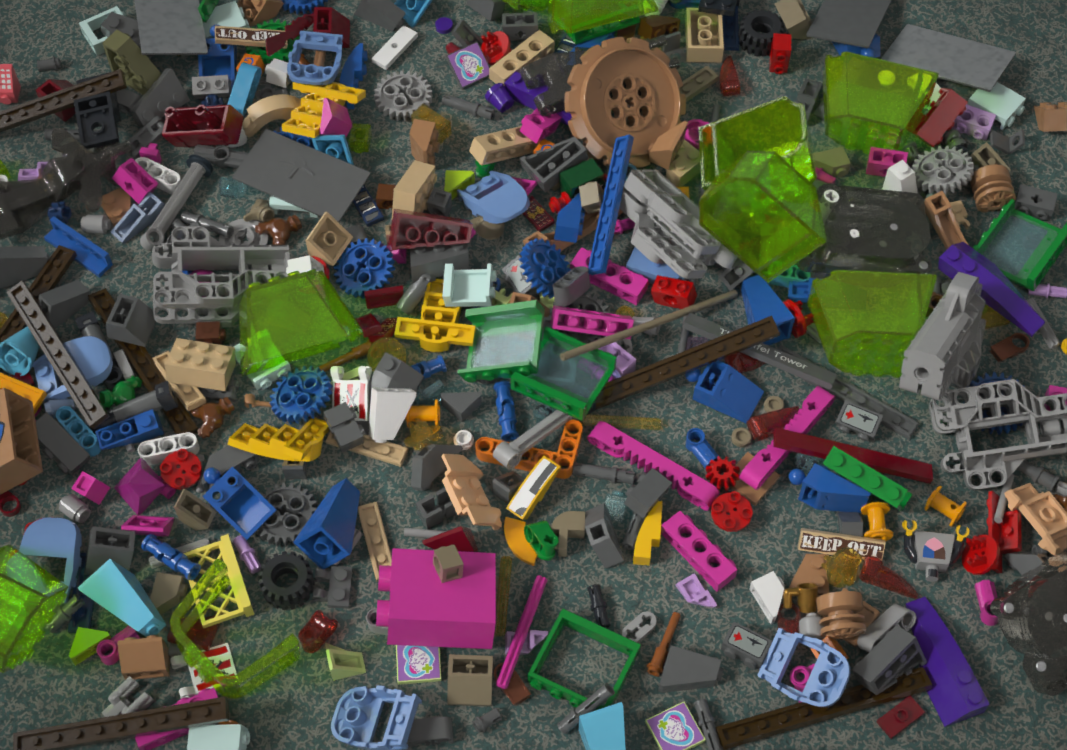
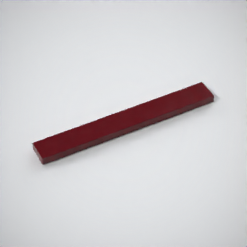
M777 427L773 432V447L826 459L832 447L835 446L878 472L929 484L933 481L932 464Z

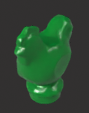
M131 376L126 381L117 383L112 392L109 389L101 391L99 393V400L104 407L108 408L112 407L113 404L117 406L136 398L135 389L141 387L142 380L139 377Z

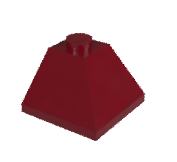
M463 526L422 540L423 545L434 550L443 546L455 545L457 551L478 552L471 529Z

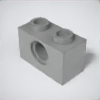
M228 75L192 77V92L195 99H205L210 94H215L218 98L230 97L232 88L231 79Z

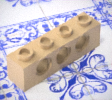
M538 30L489 68V79L496 84H504L515 72L529 73L534 67H539L545 58L552 56L554 53V40L541 30Z
M522 126L474 137L469 152L482 166L533 153V150L539 143L536 144L521 133L520 129Z

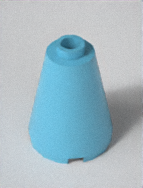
M28 326L0 343V367L11 375H15L16 372L21 373L20 376L27 374L39 351L40 346Z

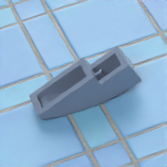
M149 192L139 205L135 203L110 232L123 244L156 220L165 203L158 196Z

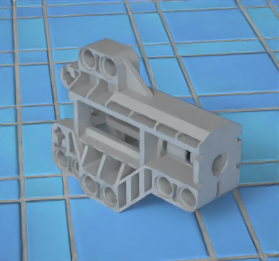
M631 170L624 184L619 209L635 222L631 243L643 255L654 263H666L679 276L686 279L703 278L708 269L707 266L714 265L716 262L724 268H732L741 252L737 251V244L740 239L723 223L715 221L708 216L694 201L690 200L669 179L664 177L659 170Z
M180 226L174 228L171 235V243H161V245L156 247L154 245L152 249V262L157 268H171V272H158L153 278V314L155 321L160 324L194 323L195 325L196 322L220 321L222 328L231 327L250 306H269L272 298L288 301L291 279L287 276L286 272L288 267L287 260H290L289 245H223L210 236L208 230L204 227ZM199 269L238 270L239 274L211 273L206 275H197V273H194V275H186L182 271H192ZM161 279H164V287H161ZM164 295V303L160 302V296ZM160 310H165L168 312V315L166 317H159L157 313ZM185 310L188 312V315L180 317L177 312Z
M958 272L953 278L946 293L933 309L928 319H926L907 350L904 351V357L908 358L903 359L900 389L916 394L921 391L922 396L940 401L949 386L966 388L970 385L979 368L981 345L986 326V320L981 319L985 300L980 297L983 285L979 283V277Z
M1010 379L984 383L979 386L947 390L941 399L944 407L938 406L935 399H931L929 402L933 430L937 434L942 435L956 433V444L958 450L961 451L947 454L941 460V469L951 474L963 472L965 485L970 490L977 491L1002 486L1026 459L1067 453V405L1065 403L1067 401V393L1036 397L1018 381ZM957 396L962 397L965 403H959L957 401ZM1044 404L1050 407V411L1045 409ZM1000 407H1005L1008 415L1001 416ZM982 410H988L990 417L983 418ZM1058 419H1061V428H1062L1063 434H1061V429H1060V424H1059V420H1058ZM1037 422H1040V430H1041L1042 437H1040V432H1039V427H1038V423H1037ZM1024 423L1028 444L973 452L969 431ZM949 459L952 462L960 461V464L954 465L953 469L946 465ZM996 472L1000 474V483H995L992 481V473ZM974 475L980 478L979 486L971 484V476Z

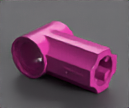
M982 580L974 586L981 611L980 618L984 624L994 626L999 622L1003 606L998 600L994 582ZM987 611H991L995 613V615H991Z
M128 625L110 640H103L98 644L97 653L102 663L113 665L119 660L117 645L119 640H124L128 637L141 639L132 627ZM113 650L111 654L104 655L107 651Z

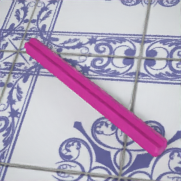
M538 575L535 579L497 679L496 685L502 689H506L509 685L547 583V579L541 575Z

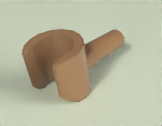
M246 394L244 396L247 408H249V404H252V408L256 406L272 407L270 402L255 400L254 394Z

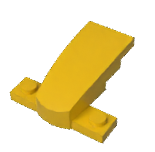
M293 82V89L300 90L301 93L310 94L301 98V106L291 111V118L282 124V131L316 138L320 135L324 98H328L344 106L346 101L356 104L366 97V90L348 87L337 82H332L328 85H310Z
M435 279L436 281L427 284L421 319L397 318L395 338L419 340L421 348L426 351H448L451 344L473 347L476 326L458 324L462 307H445L442 297L443 279Z
M316 417L314 419L311 418L300 430L287 424L278 429L265 423L259 429L244 423L229 437L228 445L265 457L287 461L310 462L321 455L323 437L329 431V427L326 421Z

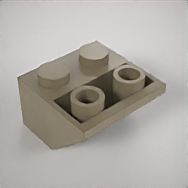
M780 0L775 3L789 34H792V39L812 38L806 36L812 22L801 0Z
M449 654L447 704L492 706L493 656Z

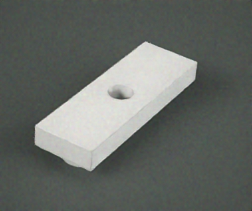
M403 25L372 57V63L387 70L418 37V33Z

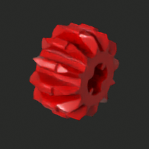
M718 455L717 462L711 459L710 466H706V480H710L709 483L714 486L717 485L718 490L724 487L727 491L729 490V485L735 487V481L740 480V475L738 474L740 467L736 466L735 459L729 462L728 456L721 460V457Z

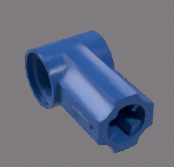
M690 429L686 436V448L696 456L706 469V466H710L711 459L717 462L718 454L705 439V434L701 429ZM692 439H696V440H698L699 442H693V441H691V440H692Z

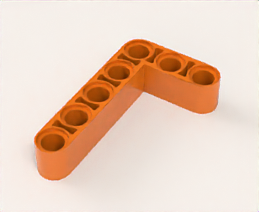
M578 420L566 422L557 452L532 447L522 455V457H527L528 459L520 460L515 469L531 472L545 455L560 466L568 467L566 469L560 468L555 478H569L573 473L574 462H576L582 440V424ZM489 437L479 438L475 444L477 458L484 462L502 465L493 457V452L503 441ZM483 448L489 449L488 451H481ZM566 448H571V449H573V450H572V451H566V450H564V449H566Z

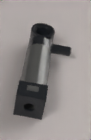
M93 311L75 319L83 337H96L108 344ZM109 346L113 365L104 383L106 388L112 392L114 386L121 381H125Z
M167 380L155 385L154 391L112 408L104 407L110 417L95 429L91 428L86 420L85 423L96 435L95 431L151 409L155 412L164 409L167 412L177 408V395Z

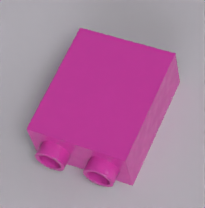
M392 548L391 566L379 565L378 591L390 592L389 600H377L376 626L388 627L387 645L492 649L496 625V553L458 551L464 563L462 578L442 583L433 565L434 550Z

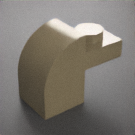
M567 511L554 519L551 529L559 539L558 545L554 549L558 550V556L567 557L568 538H584V511Z

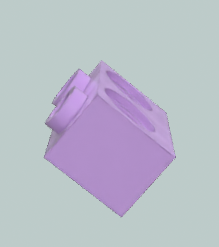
M966 104V110L962 115L956 117L952 129H957L960 133L972 135L975 139L987 140L996 114Z
M616 342L598 348L617 357L616 369L612 374L616 379L635 371L636 359Z

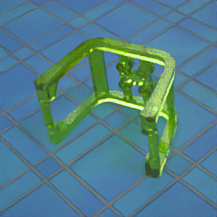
M216 559L172 613L170 626L176 638L177 648L184 657L183 660L191 668L194 667L198 672V676L206 684L209 683L223 697L237 699L244 697L300 659L299 640L292 633L266 655L233 676L223 674L202 653L186 634L207 608L230 585V579L225 575L228 572L227 565L221 559ZM212 583H214L181 624V619L183 618V616L188 612V610L193 606V604L198 600V598L204 593V591ZM269 665H271L269 668H267L266 670H264L262 673H260L259 675H257L256 677H254L253 679H251V680L248 681L246 684H244L243 686L240 687V684H242V683L245 682L246 680L250 679L251 677H253L254 675H256L257 673H259L260 671H262L263 669H265L266 667H268Z

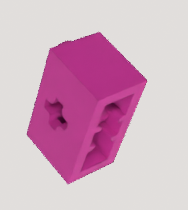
M871 147L866 174L886 177L889 167L901 160L907 163L908 152Z
M132 157L120 165L112 177L138 204L142 202L149 192L153 193L159 184Z

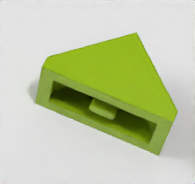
M446 170L444 191L451 193L452 200L458 196V189L463 191L469 185L475 183L474 172Z
M78 627L69 653V657L75 666L97 653L98 644L103 640L111 639L109 633Z

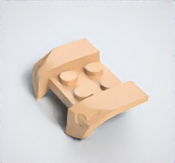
M443 454L441 457L447 467V471L445 472L446 477L442 482L457 515H469L473 525L491 526L493 530L500 529L502 527L500 520L501 511L499 508L491 507L479 481L484 475L482 471L463 455Z
M1031 483L1006 491L1004 494L1008 500L1009 509L1011 511L1019 509L1042 537L1038 545L1054 556H1066L1067 512L1050 491L1038 493Z

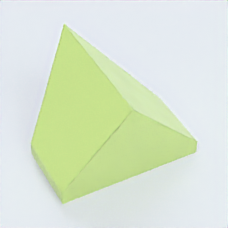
M325 643L333 681L366 673L361 652L347 651Z

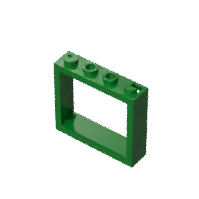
M562 608L528 673V682L537 690L543 688L549 691V694L558 700L564 698L570 701L569 704L573 707H578L587 699L539 675L563 627L566 626L629 655L613 688L615 694L608 698L605 706L600 705L594 711L614 705L640 652L641 644Z

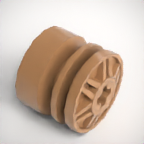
M998 164L987 165L976 170L974 175L971 176L970 185L974 193L976 207L980 212H994L995 210L998 212L1011 199L1016 200L1007 167Z
M839 591L817 597V612L821 616H826L819 621V625L825 626L820 629L821 637L829 636L833 639H847L866 633L867 628L863 623L865 616L856 614L864 609L861 593Z

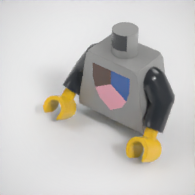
M906 520L902 522V527L906 530L904 534L905 554L915 564V569L926 570L927 581H938V572H946L947 568L952 567L960 558L965 543L963 538L969 535V528L967 527L966 533L961 535L959 534L960 525H958L955 530L958 536L955 538L953 534L917 531V523L912 520V527L910 529L907 528Z

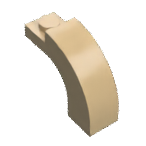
M279 94L255 102L247 108L249 115L243 120L242 126L247 137L254 136L265 124L273 120H289L291 118V111L301 106V99L292 95Z

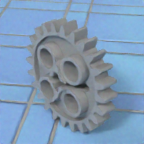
M400 71L399 75L393 72L392 77L387 74V80L382 78L381 83H377L374 94L375 104L379 108V112L383 111L384 116L389 114L390 119L395 116L397 121L401 117H403L404 121L407 120V117L413 120L414 115L420 117V112L426 113L425 108H430L433 97L428 80H423L422 75L417 77L416 72L410 75V71L406 74Z
M948 145L945 149L938 146V150L932 147L931 152L925 150L924 155L919 154L918 159L914 160L912 170L915 172L917 187H922V191L929 189V194L933 191H936V193L943 191L946 195L948 190L952 193H955V188L961 190V184L968 185L967 181H971V176L974 175V163L972 162V157H968V152L963 153V149L956 151V146L952 149H949Z

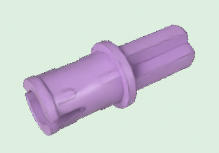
M1047 283V285L1039 284L1035 291L1028 289V295L1044 296L1045 298H1048V296L1067 298V288L1050 286V283Z
M242 535L234 538L233 544L240 554V560L245 562L250 573L255 574L259 572L261 565L255 556V550L250 547Z

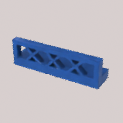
M53 216L50 219L53 229L44 237L45 241L56 248L60 245L75 251L77 256L74 260L98 277H101L113 265L109 253L56 217Z

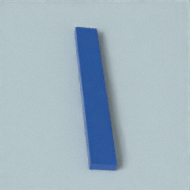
M630 134L615 139L588 266L590 275L606 273L634 137Z

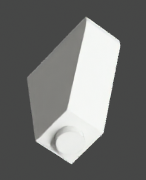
M901 160L888 168L881 195L906 219L919 210L915 172Z
M372 388L368 436L374 442L386 443L387 440H394L416 398V392L409 388Z

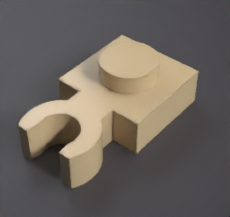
M962 201L950 202L959 228L961 229L960 224H963L966 229H969L970 223L967 219H964L967 218L968 214Z

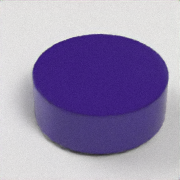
M447 17L439 18L435 22L436 31L441 34L451 32L453 29L452 20Z

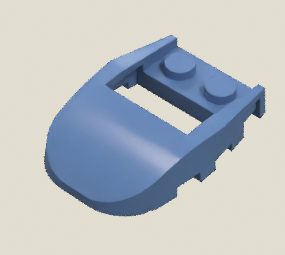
M300 31V39L295 40L293 50L288 55L287 71L289 79L301 84H331L334 82L342 64L343 35ZM302 49L336 52L333 67L299 64Z
M492 170L489 172V176L483 177L477 183L469 185L463 191L457 190L459 201L463 200L465 207L470 209L474 216L480 215L484 221L493 224L507 222L525 212L530 206L526 191L510 175Z
M92 336L64 342V345L90 386L96 387L109 376L113 361L106 342ZM44 354L34 361L32 367L35 370L38 389L47 393L42 404L44 405L48 400L68 399L67 397L71 395L64 385L60 386L59 377L46 355Z
M48 517L36 520L28 526L23 535L15 566L17 600L66 604L69 601L71 587L75 588L76 576L82 562L80 557L82 536L80 529L74 522L63 518ZM26 556L67 558L64 582L24 579Z
M778 628L757 676L767 680L774 688L794 700L818 707H829L840 699L850 677V664L842 653L828 646L822 640L796 632L794 634L789 633L782 628ZM798 642L820 652L803 692L781 683Z
M377 685L376 688L370 689L366 686L355 687L348 690L337 703L331 722L332 734L336 739L347 745L365 750L408 749L407 740L418 704H421L422 700L417 694L413 693L412 696H408L402 690L395 688L394 690L387 689L385 686ZM384 702L394 703L383 741L378 743L372 742Z

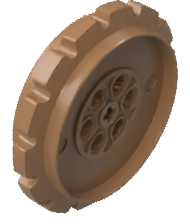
M623 37L604 40L601 43L602 47L595 45L589 48L580 57L582 65H574L570 72L567 83L571 86V91L565 92V112L570 113L572 116L571 120L568 121L569 128L574 137L583 140V146L587 149V154L594 160L603 158V164L610 167L615 139L630 134L634 137L629 163L633 164L636 168L650 165L648 161L650 154L647 151L650 144H655L659 136L682 123L680 116L686 113V97L679 90L683 86L681 77L675 67H669V57L658 47L650 50L649 42L635 37L628 38L626 42ZM623 81L626 83V88L623 86ZM610 91L612 92V95H613L612 99H611L610 96H609V92H610ZM611 110L614 112V117L611 116Z

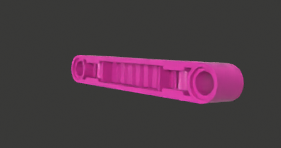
M818 385L804 400L802 409H799L798 414H795L794 418L790 419L789 424H786L784 429L807 435L828 410L827 407L829 408L833 404L835 396ZM772 440L766 449L760 450L746 465L739 479L755 490H758L792 451L773 447Z
M599 421L587 437L590 444L597 445V448L615 458L624 457V461L630 458L631 465L638 463L637 468L644 467V472L646 473L654 468L672 482V489L677 488V492L682 498L698 507L701 506L700 508L705 511L709 510L714 500L720 494L713 484L604 421Z

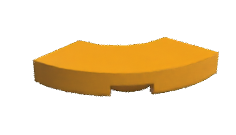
M505 517L504 535L509 548L521 561L534 566L537 554L525 538L524 527L526 522Z

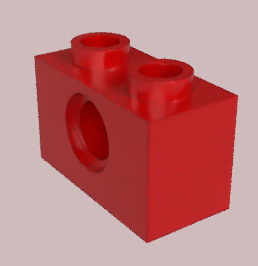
M773 33L769 72L776 74L787 73L791 55L792 34Z
M657 275L651 289L654 303L678 309L693 305L697 297L694 282Z

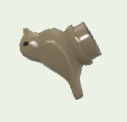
M257 199L250 212L244 215L243 219L246 222L257 220L263 223L273 219L275 213L269 207L267 200Z

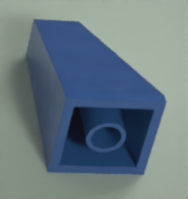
M759 274L754 277L749 276L743 280L741 292L748 325L772 316L780 336L763 343L772 345L790 338L795 318L764 278Z
M347 478L332 486L293 542L320 569H326L349 556L352 552L360 491Z

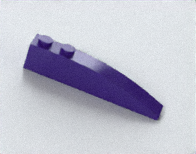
M515 72L504 82L506 90L514 101L533 110L546 105L562 117L560 122L568 125V121L571 120L572 116L570 113L565 112V91L558 85L525 72Z
M965 242L952 244L939 257L938 269L952 280L958 272L979 277V283L983 285L980 297L985 300V303L1031 337L1045 324V321L1000 269Z
M926 597L906 603V608L914 611L916 614V622L911 630L927 661L925 665H920V667H924L932 683V689L927 690V693L944 727L984 713L990 704L966 658L938 613Z

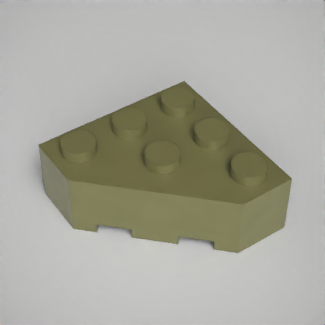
M116 30L102 43L111 71L121 69L125 75L126 85L140 94L144 95L162 75L147 55H142L141 49L127 33Z

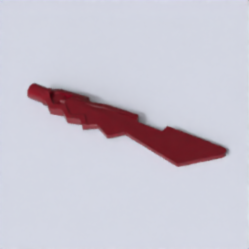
M314 12L297 17L296 20L292 21L291 25H285V32L265 39L267 56L270 57L286 46L284 42L288 39L294 40L304 28L307 30L314 23Z

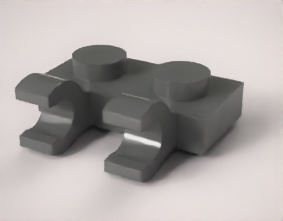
M331 566V572L324 569H315V582L330 583L329 591L319 588L313 589V602H328V608H349L353 568Z

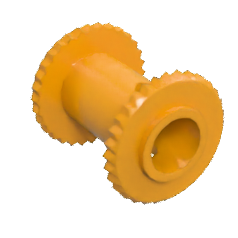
M435 399V405L411 406L405 417L407 427L411 428V422L435 421V427H438L440 421L438 399Z
M938 486L928 498L924 509L927 511L931 506L951 519L949 526L952 527L963 515L967 502L964 501L960 506L941 494L942 486Z
M871 502L861 508V513L868 515L869 531L865 532L864 537L885 540V542L893 537V531L886 529L885 514L890 511L888 504L884 502Z

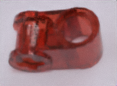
M321 610L316 611L298 634L303 650L307 653L317 652L335 632L338 621L329 619ZM314 638L312 641L306 642V640Z

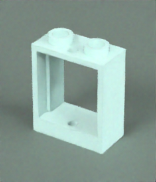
M117 6L79 23L82 34L97 56L105 53L102 43L108 37L105 36L98 40L93 31L101 27V24L111 12L126 16L125 12H121Z

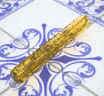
M587 414L584 420L581 421L582 426L595 427L599 421H604L615 428L660 430L661 428L660 418Z
M502 556L500 562L494 632L495 636L500 637L505 636L512 569V557Z

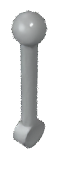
M200 454L197 457L200 460L201 465H203L205 457L204 455ZM202 474L196 486V492L198 493L204 490L201 483Z

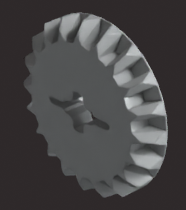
M238 219L228 224L234 228L233 235L230 238L220 235L219 242L223 245H268L269 238L268 234L259 235V233L255 232V226L260 222L256 220L246 222L244 219ZM246 235L248 241L241 244L240 239H243Z

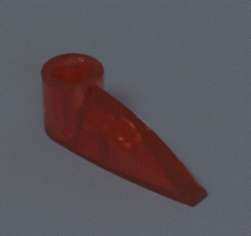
M731 55L725 59L720 70L722 97L741 94L739 78Z
M741 352L725 358V363L732 366L739 373L757 369L765 364Z
M799 407L784 408L750 418L746 424L754 441L757 442L768 438L773 434L776 427L783 429L786 424H789L790 419H793L794 415L798 414Z
M868 556L864 559L859 576L861 581L913 599L918 598V593L900 575L883 566V562L879 558Z

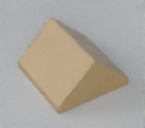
M325 212L305 240L308 255L321 258L325 263L334 266L353 236L328 212Z

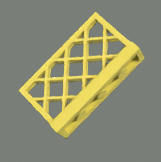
M228 534L221 536V541L183 553L188 559L195 556L201 558L198 563L201 567L205 560L214 563L209 572L200 570L199 573L206 576L202 584L189 580L203 628L244 614L246 617L254 615ZM220 548L221 553L217 560L208 557L212 550ZM218 565L226 568L222 577L213 574ZM210 578L219 581L215 590L206 587ZM224 583L232 586L228 595L219 592ZM203 590L212 594L207 602L199 600ZM216 596L225 599L220 608L211 605ZM229 601L238 605V610L232 612L224 609ZM209 608L217 611L214 618L205 620L204 615Z

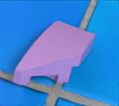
M38 162L37 169H19L18 183H31L40 180L54 168V162Z
M695 573L675 585L688 603L710 608L717 606L708 590L705 591Z
M530 630L520 655L529 654L547 637L548 631ZM507 631L505 634V655L508 653L515 632Z

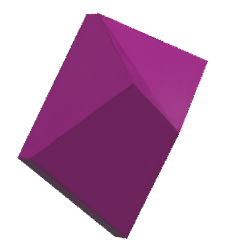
M140 458L114 489L133 511L140 515L167 485L146 461Z

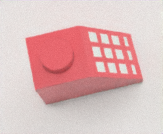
M0 64V103L7 105L17 103L21 85L13 65Z

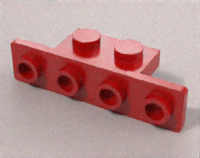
M992 490L988 492L987 499L988 535L999 543V565L994 571L1002 573V554L1022 551L1021 512L1019 510L1005 512L1002 522L996 523L994 517L1000 496Z

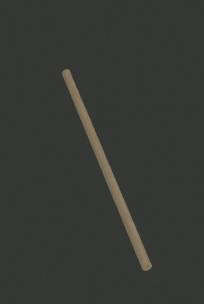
M732 290L566 351L560 354V358L562 361L582 355L687 316L689 313H695L738 296L736 290Z

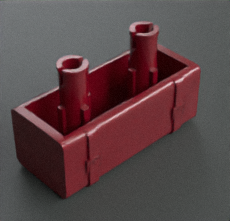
M201 104L197 107L187 108L168 107L165 110L167 113H164L166 119L162 136L175 147L188 148L190 146H197V144L225 146L238 144L244 117L231 105L204 106Z

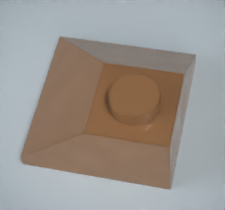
M683 121L659 136L655 144L651 143L647 151L650 154L648 161L669 170L684 142L688 122Z

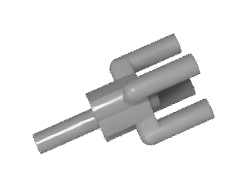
M129 676L109 695L108 700L111 704L101 713L105 717L143 711L155 700L144 691L131 703L127 698L140 684Z

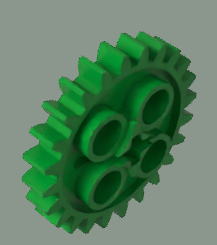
M271 19L270 23L263 21L264 25L257 24V29L285 31L287 22L285 20L283 23H280L278 19L274 23ZM300 35L294 40L288 39L287 49L281 48L270 57L267 56L266 47L245 46L247 54L260 55L264 65L270 64L274 58L289 63V52H292L295 40L300 39Z

